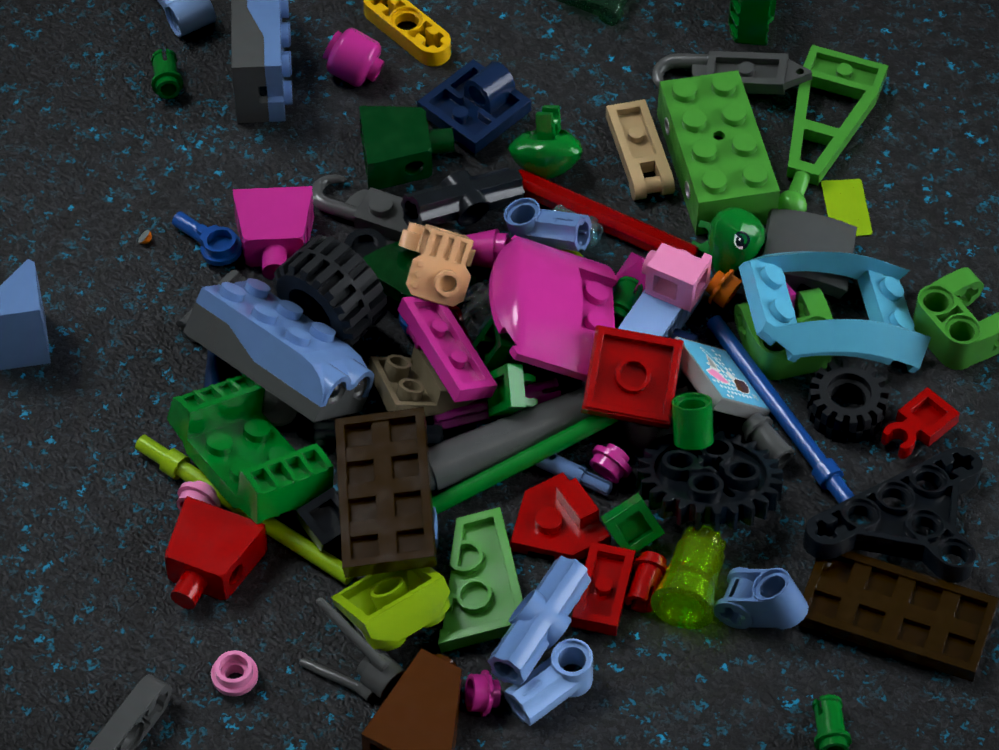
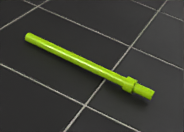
M145 434L137 440L135 449L158 463L160 471L174 480L181 478L185 482L203 481L215 489L221 505L233 513L250 518L240 508L233 509L203 472L190 464L188 456L175 448L167 449ZM274 517L263 521L266 534L343 584L348 585L354 577L345 578L342 561L326 550L321 552L312 541Z

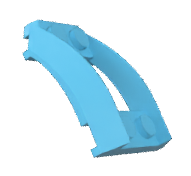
M819 251L765 254L743 262L738 267L756 335L770 346L778 342L785 348L789 361L796 362L800 357L848 356L868 359L890 365L895 360L906 364L908 372L915 373L920 369L931 337L915 332L914 321L908 310L904 289L899 280L910 270L868 256ZM783 272H823L857 279L869 320L829 319L797 323L795 310L792 306Z

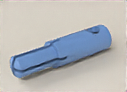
M557 454L535 465L555 476L564 472L569 480L576 478L582 486L604 496H608L613 488L611 481L589 472L588 468Z

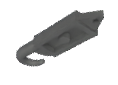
M709 51V54L675 53L661 58L654 65L652 71V81L659 88L660 81H664L663 75L671 69H692L693 77L738 70L745 91L750 94L785 95L786 89L812 79V71L790 60L787 53Z
M329 174L320 177L313 183V205L325 214L352 222L354 227L359 229H374L379 231L384 237L398 242L402 230L408 228L403 219L402 197L370 187L369 190L357 191L344 203L326 197L323 194V190L330 184L346 183L347 178L345 176ZM450 222L435 226L459 233Z

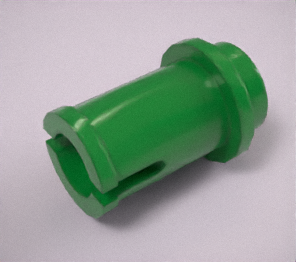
M159 49L151 57L154 71L151 86L153 91L161 98L171 99L176 97L183 88V78L177 70L176 54L172 50L166 49L167 60H163L162 49Z
M621 277L613 294L615 328L617 329L644 290L642 284L638 285L635 290L639 281L633 277Z
M830 694L819 696L820 701L814 699L812 708L817 727V735L814 738L815 748L817 750H849L848 747L852 743L851 734L845 730L842 699L839 696Z

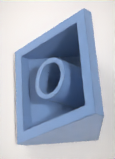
M27 259L0 285V370L51 363L46 316L35 262Z

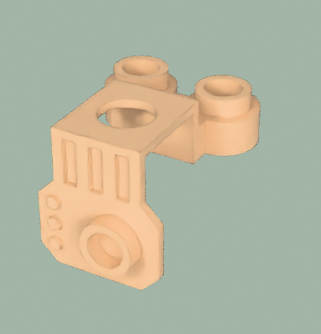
M409 222L408 228L402 230L398 245L421 254L413 258L405 283L411 295L451 307L463 302L471 279L467 267H471L476 250L472 249L474 241L466 235L429 224L424 226Z

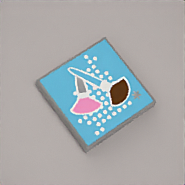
M678 336L674 338L684 341L680 361L681 370L698 393L706 394L712 398L713 411L745 419L756 413L767 416L771 412L726 350Z

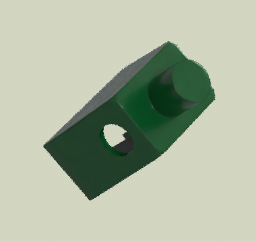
M359 106L360 135L368 190L370 187L379 190L429 178L432 175V154L455 151L452 128L429 130L426 111L421 107Z

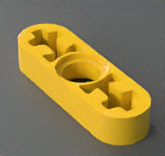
M363 0L366 19L420 63L427 66H440L449 60L451 56V37L449 33L408 0ZM404 21H411L417 25L410 30H403L397 27L399 23Z

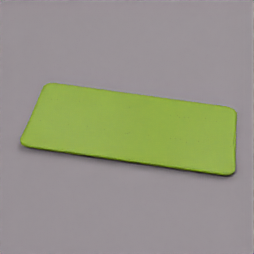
M862 180L821 181L828 217L857 227L856 236L871 235L873 231Z

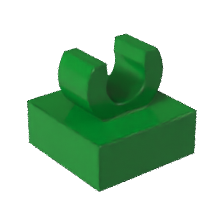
M507 363L490 372L497 383V388L493 396L487 398L489 417L504 418L538 404L537 398L525 397V386L536 382V377L529 373L523 374V364Z
M639 492L601 516L603 523L621 548L636 550L637 552L665 534Z

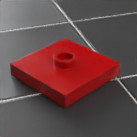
M596 325L581 413L668 429L671 422L672 400L675 397L684 341Z

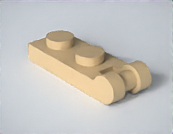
M646 100L606 106V119L629 182L632 199L634 201L646 199L647 194L659 192L661 196L674 194L675 183L673 174ZM654 171L656 175L644 178L643 173Z

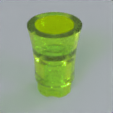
M703 525L699 530L689 526L684 530L682 538L677 542L670 564L663 579L653 593L650 602L655 614L666 623L684 629H700L709 625L713 620L715 594L725 559L724 550L726 542L721 538L719 531L715 532L706 525Z

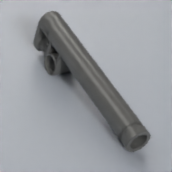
M679 367L675 397L684 393H698ZM585 386L428 447L431 491L437 492L467 480L591 416L590 414L581 413ZM672 416L668 429L622 420L613 424L625 444L632 451L644 454L645 448L653 449L655 440L663 442V439L668 434L673 435Z

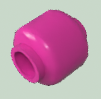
M348 28L343 33L337 31L323 54V58L327 60V71L353 87H360L367 79L374 82L385 63L384 60L379 58L381 54L380 43L355 28Z

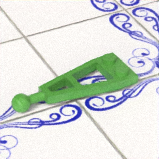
M816 45L811 46L803 67L812 71V79L799 84L789 153L786 177L793 180L789 190L780 193L778 209L807 211V202L804 194L808 184L819 185L874 108L887 77L889 65ZM810 86L859 100L840 128L806 119ZM803 139L827 145L815 164L800 160Z

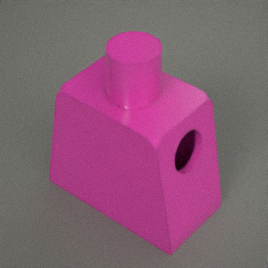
M312 186L233 189L235 220L243 247L245 263L250 267L262 266V274L267 279L273 280L275 270L310 240L314 221Z

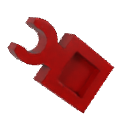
M927 387L898 410L897 422L890 423L884 428L881 443L886 445L892 439L902 440L903 443L899 447L898 457L905 459L913 453L917 440H920L929 447L958 423L960 412Z

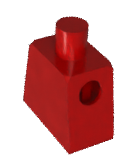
M187 496L165 552L168 579L176 583L170 594L171 599L185 609L195 608L202 594L219 600L228 599L268 550L265 524H256L250 518Z

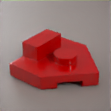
M564 472L525 490L510 540L511 551L527 555L529 551L554 556V560L562 555L579 561L587 557L591 542L610 545L611 535L599 521V508L576 478L569 480Z

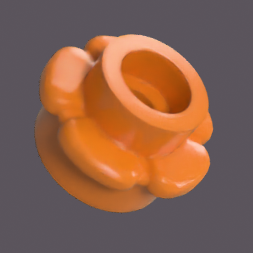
M730 269L726 274L719 270L713 276L705 289L710 294L708 300L710 305L714 302L724 309L734 297L742 284V280L733 275L735 270Z

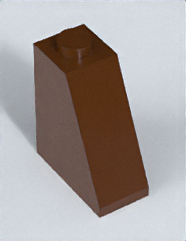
M421 648L361 733L362 750H455L462 697V669L449 657L442 654L434 655Z

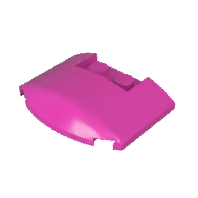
M514 235L495 259L489 279V302L493 320L498 333H508L516 345L512 346L509 350L513 359L586 382L596 325L615 328L613 287L617 282V277L611 267L606 264Z

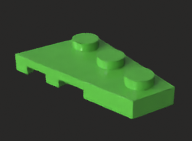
M500 507L456 518L449 565L451 569L449 580L451 592L448 596L450 608L445 613L443 628L440 629L438 640L441 653L503 637L512 625L509 622L512 613L523 600Z

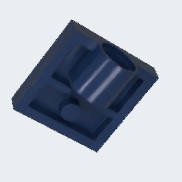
M473 59L418 100L417 107L423 108L426 111L427 120L438 128H452L454 139L476 154L531 111V99L515 89L513 76L503 64L493 61L484 67Z

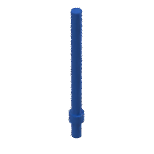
M716 315L710 318L707 322V327L723 349L727 351L770 409L772 415L812 467L811 474L820 487L825 490L828 489L838 504L855 496L842 479L844 476L842 470L832 458H826L722 317Z

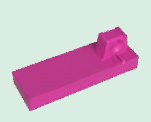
M417 296L402 297L398 312L408 325L406 333L411 337L416 349H422L453 401L456 403L492 397L497 388V383L449 307L420 299Z

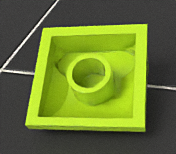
M431 567L367 575L331 596L334 605L362 631L366 641L373 649L391 651L404 644L406 638L418 630L440 623L450 608L448 596L451 591L443 575Z

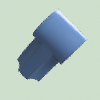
M532 198L517 199L505 209L504 219L512 237L516 235L553 248L571 251H585L591 240L590 230L592 224L588 215L541 209L539 203Z

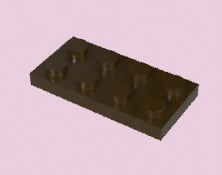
M424 407L335 419L342 569L345 578L437 566L427 425Z
M849 551L830 560L816 558L803 593L809 606L808 613L797 626L973 682L999 598Z

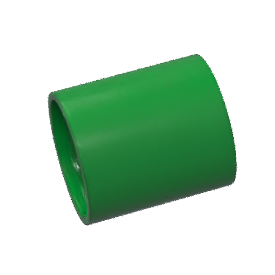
M695 392L684 393L674 397L672 400L674 445L684 450H701L711 446L714 442L712 398L706 394Z

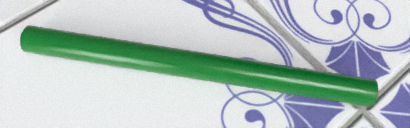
M591 415L432 497V504L436 508L437 515L620 420Z

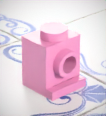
M661 243L657 251L650 250L642 266V273L646 275L644 293L691 312L710 283L712 255L704 253L702 258L691 255L686 250Z

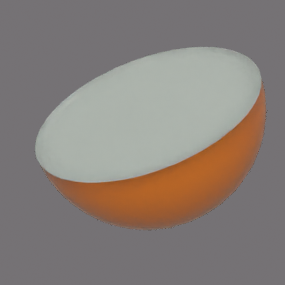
M149 229L141 234L138 243L148 244L151 241L152 233Z

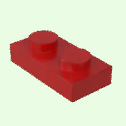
M591 542L585 567L588 568L587 573L592 581L582 594L579 602L574 606L571 627L613 636L617 635L636 550Z

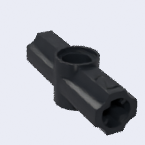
M508 167L472 177L465 170L454 172L447 176L439 186L405 194L401 202L403 219L407 226L409 222L424 226L425 224L436 226L454 220L460 226H469L482 219L488 211L508 206L513 201L523 198L525 194L523 178L516 168L509 169Z

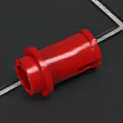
M645 551L640 557L635 559L633 568L636 572L624 600L627 606L631 605V609L642 613H648L653 610L661 580L667 578L669 569L666 566L667 560L664 556L653 551Z

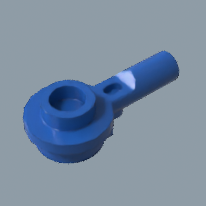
M182 211L174 215L172 225L201 244L202 257L207 263L214 266H224L236 261L241 255L243 249L241 239L232 229L219 227L218 225L207 227Z

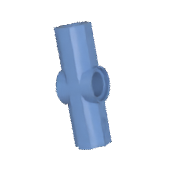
M561 555L553 562L537 588L532 590L512 613L509 619L512 625L487 661L491 666V673L502 682L512 683L516 686L524 683L543 653L549 650L568 628L572 620L568 615L592 581L587 573L588 568L577 559H569Z

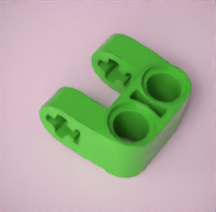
M968 267L958 269L922 288L917 296L913 315L915 332L930 336L929 350L944 366L953 370L969 368L971 365L999 354V312L978 321L966 308L981 295L984 289V284Z
M819 287L796 292L797 323L833 319L824 294ZM748 302L735 305V323L743 347L767 379L780 380L817 372L821 367L826 369L827 363L832 361L833 356L830 355L800 357L796 362L789 361L785 348L778 342L770 346L756 335Z

